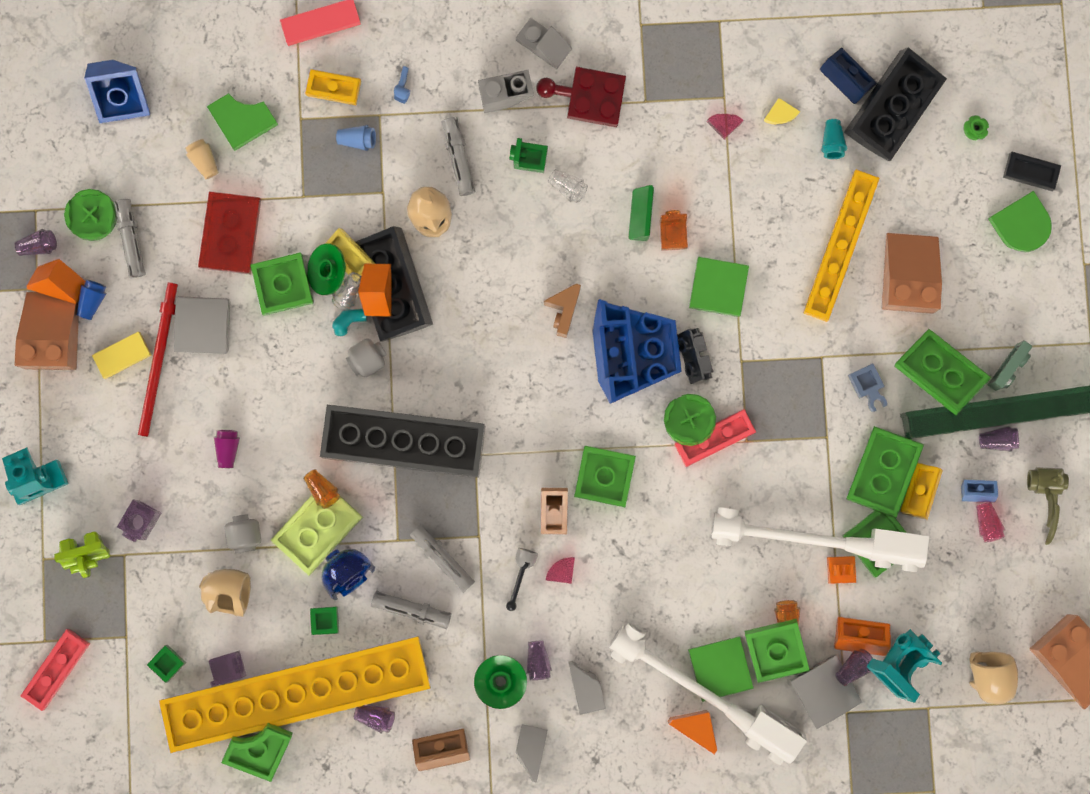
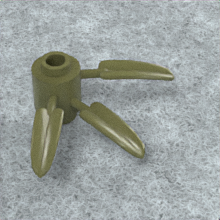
M1036 467L1035 470H1029L1027 475L1028 490L1034 491L1036 494H1045L1048 501V520L1046 526L1050 527L1045 545L1052 542L1057 530L1060 513L1058 495H1062L1063 490H1067L1069 485L1068 474H1064L1062 468Z

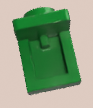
M517 138L516 145H511L509 160L513 161L514 169L544 173L548 146L526 143L522 141V138Z

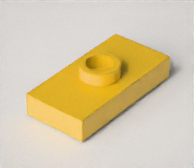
M310 69L305 94L308 97L356 106L361 79Z
M917 463L901 507L902 514L928 520L943 472L941 468Z

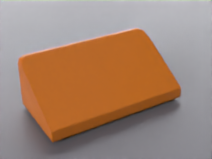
M838 617L834 648L837 650L886 656L891 648L890 624Z

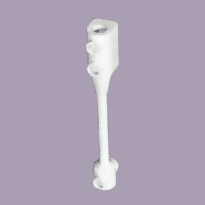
M718 507V512L714 513L711 538L717 539L716 545L732 547V541L738 542L744 535L844 549L847 552L868 558L870 561H875V567L891 569V564L902 565L901 571L915 573L918 572V567H925L927 560L929 536L872 529L871 538H838L745 525L742 517L738 516L739 510Z
M630 622L626 626L622 625L609 646L613 650L610 654L612 658L624 664L626 659L630 662L639 658L723 711L748 737L745 742L751 748L759 751L761 746L770 751L768 757L778 765H782L784 761L789 764L794 761L807 742L804 732L762 705L753 713L738 705L728 703L647 651L644 639L646 633L641 628Z

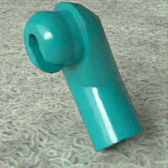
M363 309L342 311L332 323L334 334L345 336L348 331L347 327L352 322L367 321V316L364 315Z

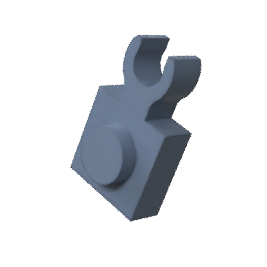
M873 363L848 375L859 399L867 396L868 407L871 412L877 411L874 407L875 400H879L883 407L887 406V400L878 392L879 389L885 386Z

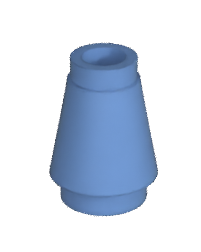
M368 125L338 129L336 141L338 145L368 151L369 148L375 147L376 132L374 128H369Z

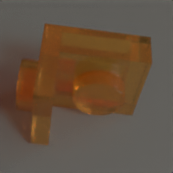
M679 210L666 211L665 215H661L659 220L661 251L688 248L687 214H681Z

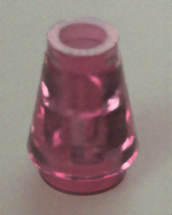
M987 502L977 505L979 536L983 537L984 543L1004 538L1003 531L1006 529L992 503Z

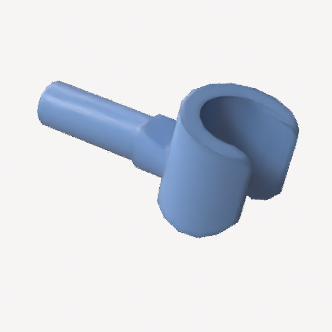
M403 66L400 81L394 88V99L403 104L407 102L411 92L409 89L404 88L409 70L406 66Z

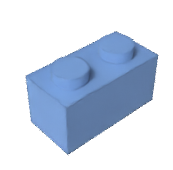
M963 480L961 485L962 501L996 502L998 498L997 481Z

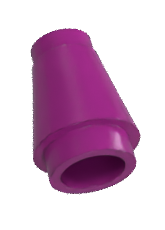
M216 430L214 444L218 468H234L240 437H237L238 431Z

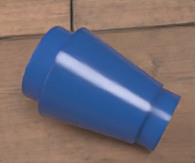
M86 280L85 284L81 285L76 315L92 320L93 315L107 294L105 293L106 286Z

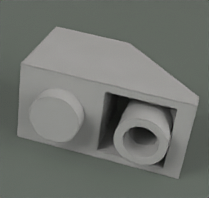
M529 70L478 80L484 113L511 108L534 96Z

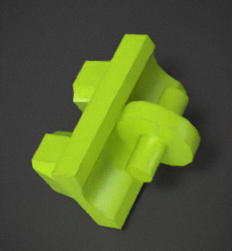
M95 531L84 535L85 546L77 547V542L74 539L60 541L59 553L54 554L55 562H60L64 570L70 568L72 574L80 572L83 578L90 577V569L98 567L97 561L110 557L109 549L103 544L101 536Z

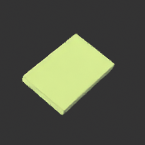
M323 482L275 534L271 541L310 576L361 521L363 516L326 482Z

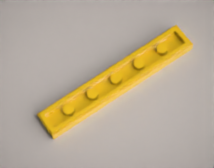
M857 169L853 172L804 308V314L825 322L829 321L878 185L879 177Z

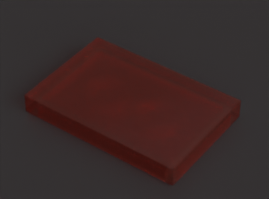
M209 191L198 263L200 269L251 275L261 198Z

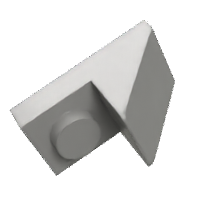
M532 18L528 20L516 36L518 43L555 69H558L572 50L569 44L552 26L546 29Z

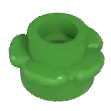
M974 115L969 118V121L964 123V133L969 139H984L988 135L987 129L989 124L986 119H981L980 116Z

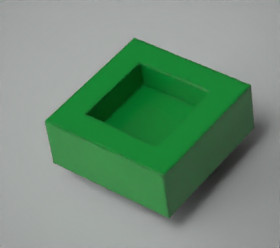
M338 606L310 608L311 635L339 633Z
M165 645L147 666L165 683H168L186 662L171 647Z

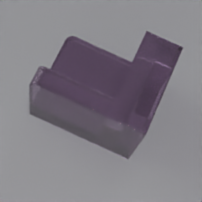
M240 650L209 660L214 681L210 682L211 687L247 676Z

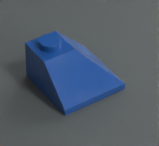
M116 60L87 64L84 79L99 124L150 115L136 67Z

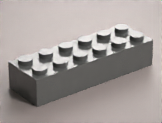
M327 404L320 457L330 460L479 478L486 426L483 423Z

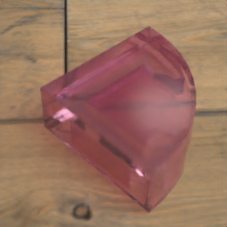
M715 114L707 119V123L724 140L744 121L734 114Z
M575 557L563 558L554 563L546 575V580L572 584Z

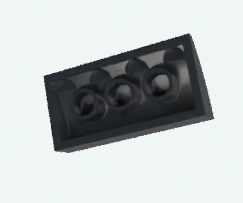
M909 47L900 50L844 133L874 154L887 161H891L947 78Z
M392 226L356 241L357 245L376 264H391V316H372L380 342L433 325L402 228Z

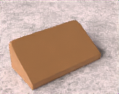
M464 728L412 739L415 764L418 771L470 760Z

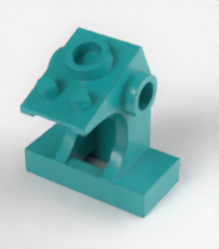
M28 447L2 458L8 479L5 481V485L9 494L14 496L17 505L25 504L69 484L59 460L36 467Z
M910 629L898 636L883 661L872 658L867 668L896 697L915 703L920 694L913 688L911 683L913 672L917 667L923 668L927 666L929 662L942 665V662L937 658L941 653L937 649L932 652L930 650L933 647L932 643L923 634L917 636ZM906 656L901 665L899 666L903 657Z

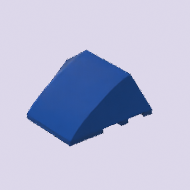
M601 299L598 300L592 329L598 382L610 404L682 372L676 320L647 312L642 313L631 310L626 306L613 305Z

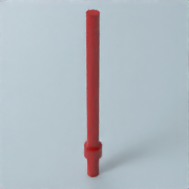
M167 283L164 302H161L159 313L162 314L138 435L148 437L171 318L172 315H175L176 305L174 303L178 284Z

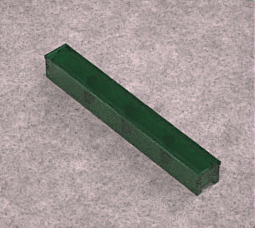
M1090 386L968 403L957 415L944 406L904 412L900 414V418H902L905 438L914 439L1090 413Z

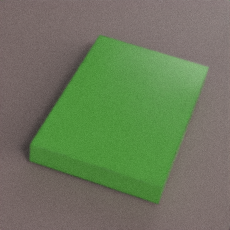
M930 329L906 351L894 366L955 415L971 401L991 378V376Z
M874 426L846 500L897 518L924 444Z

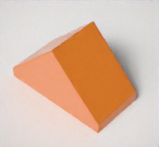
M57 259L38 266L26 287L28 290L77 304L81 285L85 284V280L64 262Z
M364 264L358 293L365 316H391V264Z
M707 710L669 718L667 721L669 725L715 755L717 746L710 713Z

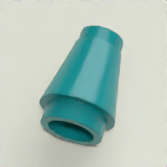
M829 119L825 122L821 151L827 159H840L845 156V151L847 150L841 121L839 119Z

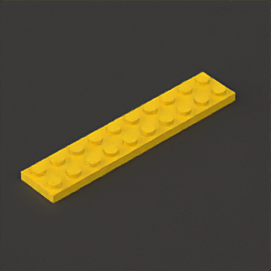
M417 636L159 700L170 753L230 739L232 736L238 737L262 731L267 723L278 727L427 690L431 686L420 639Z

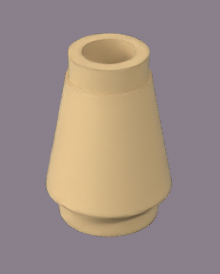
M204 139L195 141L185 148L187 151L186 156L204 176L205 180L219 173L209 143L206 144Z

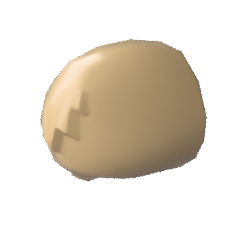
M421 187L412 193L407 206V212L415 229L427 237H440L448 230L452 219L451 205L445 194L433 187Z
M221 569L210 572L203 577L199 585L201 600L210 613L219 611L235 616H244L248 607L251 589L248 573L235 569Z
M973 652L970 654V667L973 672L974 681L969 682V684L977 690L980 698L986 703L1004 704L1011 701L1015 697L1018 686V668L1015 659L1009 654L1000 652ZM985 662L987 666H982L977 663Z

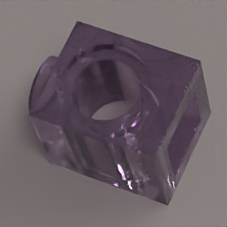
M133 499L117 528L123 531L122 536L133 542H136L137 539L146 540L162 513L140 500ZM137 515H140L143 518V525L137 530L133 526V520Z

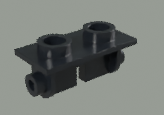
M696 328L677 334L679 350L682 352L685 373L689 377L690 384L713 378L711 373L714 371L709 355L700 357L699 352L707 350L703 332Z

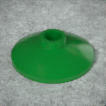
M328 243L322 244L310 256L307 267L308 281L311 288L319 295L327 296L335 293L344 280L345 259L337 246Z
M496 655L480 664L475 673L474 688L479 699L487 706L495 709H506L517 704L524 696L527 688V676L524 668L517 660L506 655ZM503 676L506 679L505 685L498 686L496 678Z

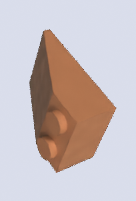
M887 233L882 310L931 314L941 309L942 294L939 237Z
M38 292L26 293L16 336L15 366L33 370L77 369L79 316L76 314L78 312L79 300L77 304H73Z
M1067 614L1030 648V651L1082 709L1085 710L1090 705V628L1078 615Z

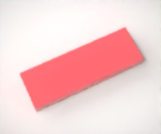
M344 0L280 19L288 46L361 25L354 0Z
M745 409L717 422L712 435L703 443L688 446L677 442L674 445L685 467L756 433V430Z
M66 629L21 694V697L41 711L45 710L90 643L72 630Z

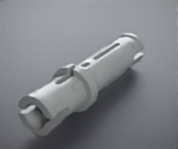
M447 118L441 122L447 141L445 146L451 156L459 195H471L476 191L465 153V139H462L458 118Z
M119 199L114 201L118 220L116 227L120 231L128 276L129 278L142 277L146 273L136 231L138 224L137 221H134L131 200Z
M422 524L409 535L425 551L424 555L427 558L430 557L463 593L475 582L441 546L443 543L440 540L436 541ZM424 540H427L432 545V547L441 555V557H439ZM443 560H446V561L450 564V566L460 575V577H458V576L444 563Z
M375 591L371 603L373 608L418 620L420 624L428 623L446 630L452 615L450 612L432 608L430 604H417L379 591Z

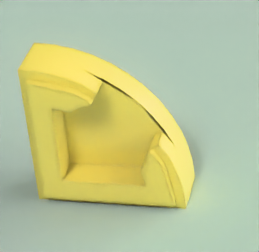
M778 98L764 121L773 125L784 124L794 120L800 111Z

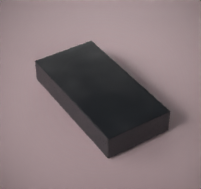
M1011 152L1008 156L1003 178L1054 191L1061 165Z

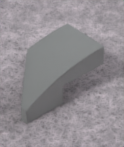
M573 661L568 662L580 715L606 709L601 684L596 679V675L578 667Z
M522 724L516 748L517 759L524 766L531 781L536 783L548 730Z

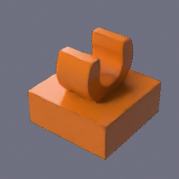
M855 556L827 557L828 584L857 583Z

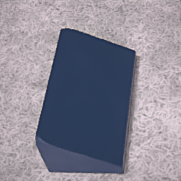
M842 47L820 67V71L853 104L859 102L877 84Z

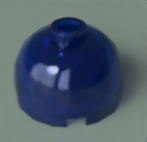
M337 549L326 557L327 563L323 567L321 579L325 590L331 598L338 600V594L341 593L345 597L361 586L367 580L365 574L368 570L373 573L375 566L365 554L356 549H345L341 552Z

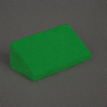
M653 185L636 188L632 192L628 236L630 240L647 241L649 239L654 194Z

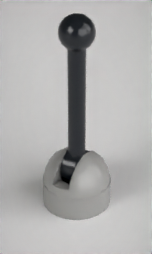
M518 548L516 562L520 570L511 600L506 604L508 611H514L517 607L515 601L525 569L534 566L538 556L536 552L524 548Z

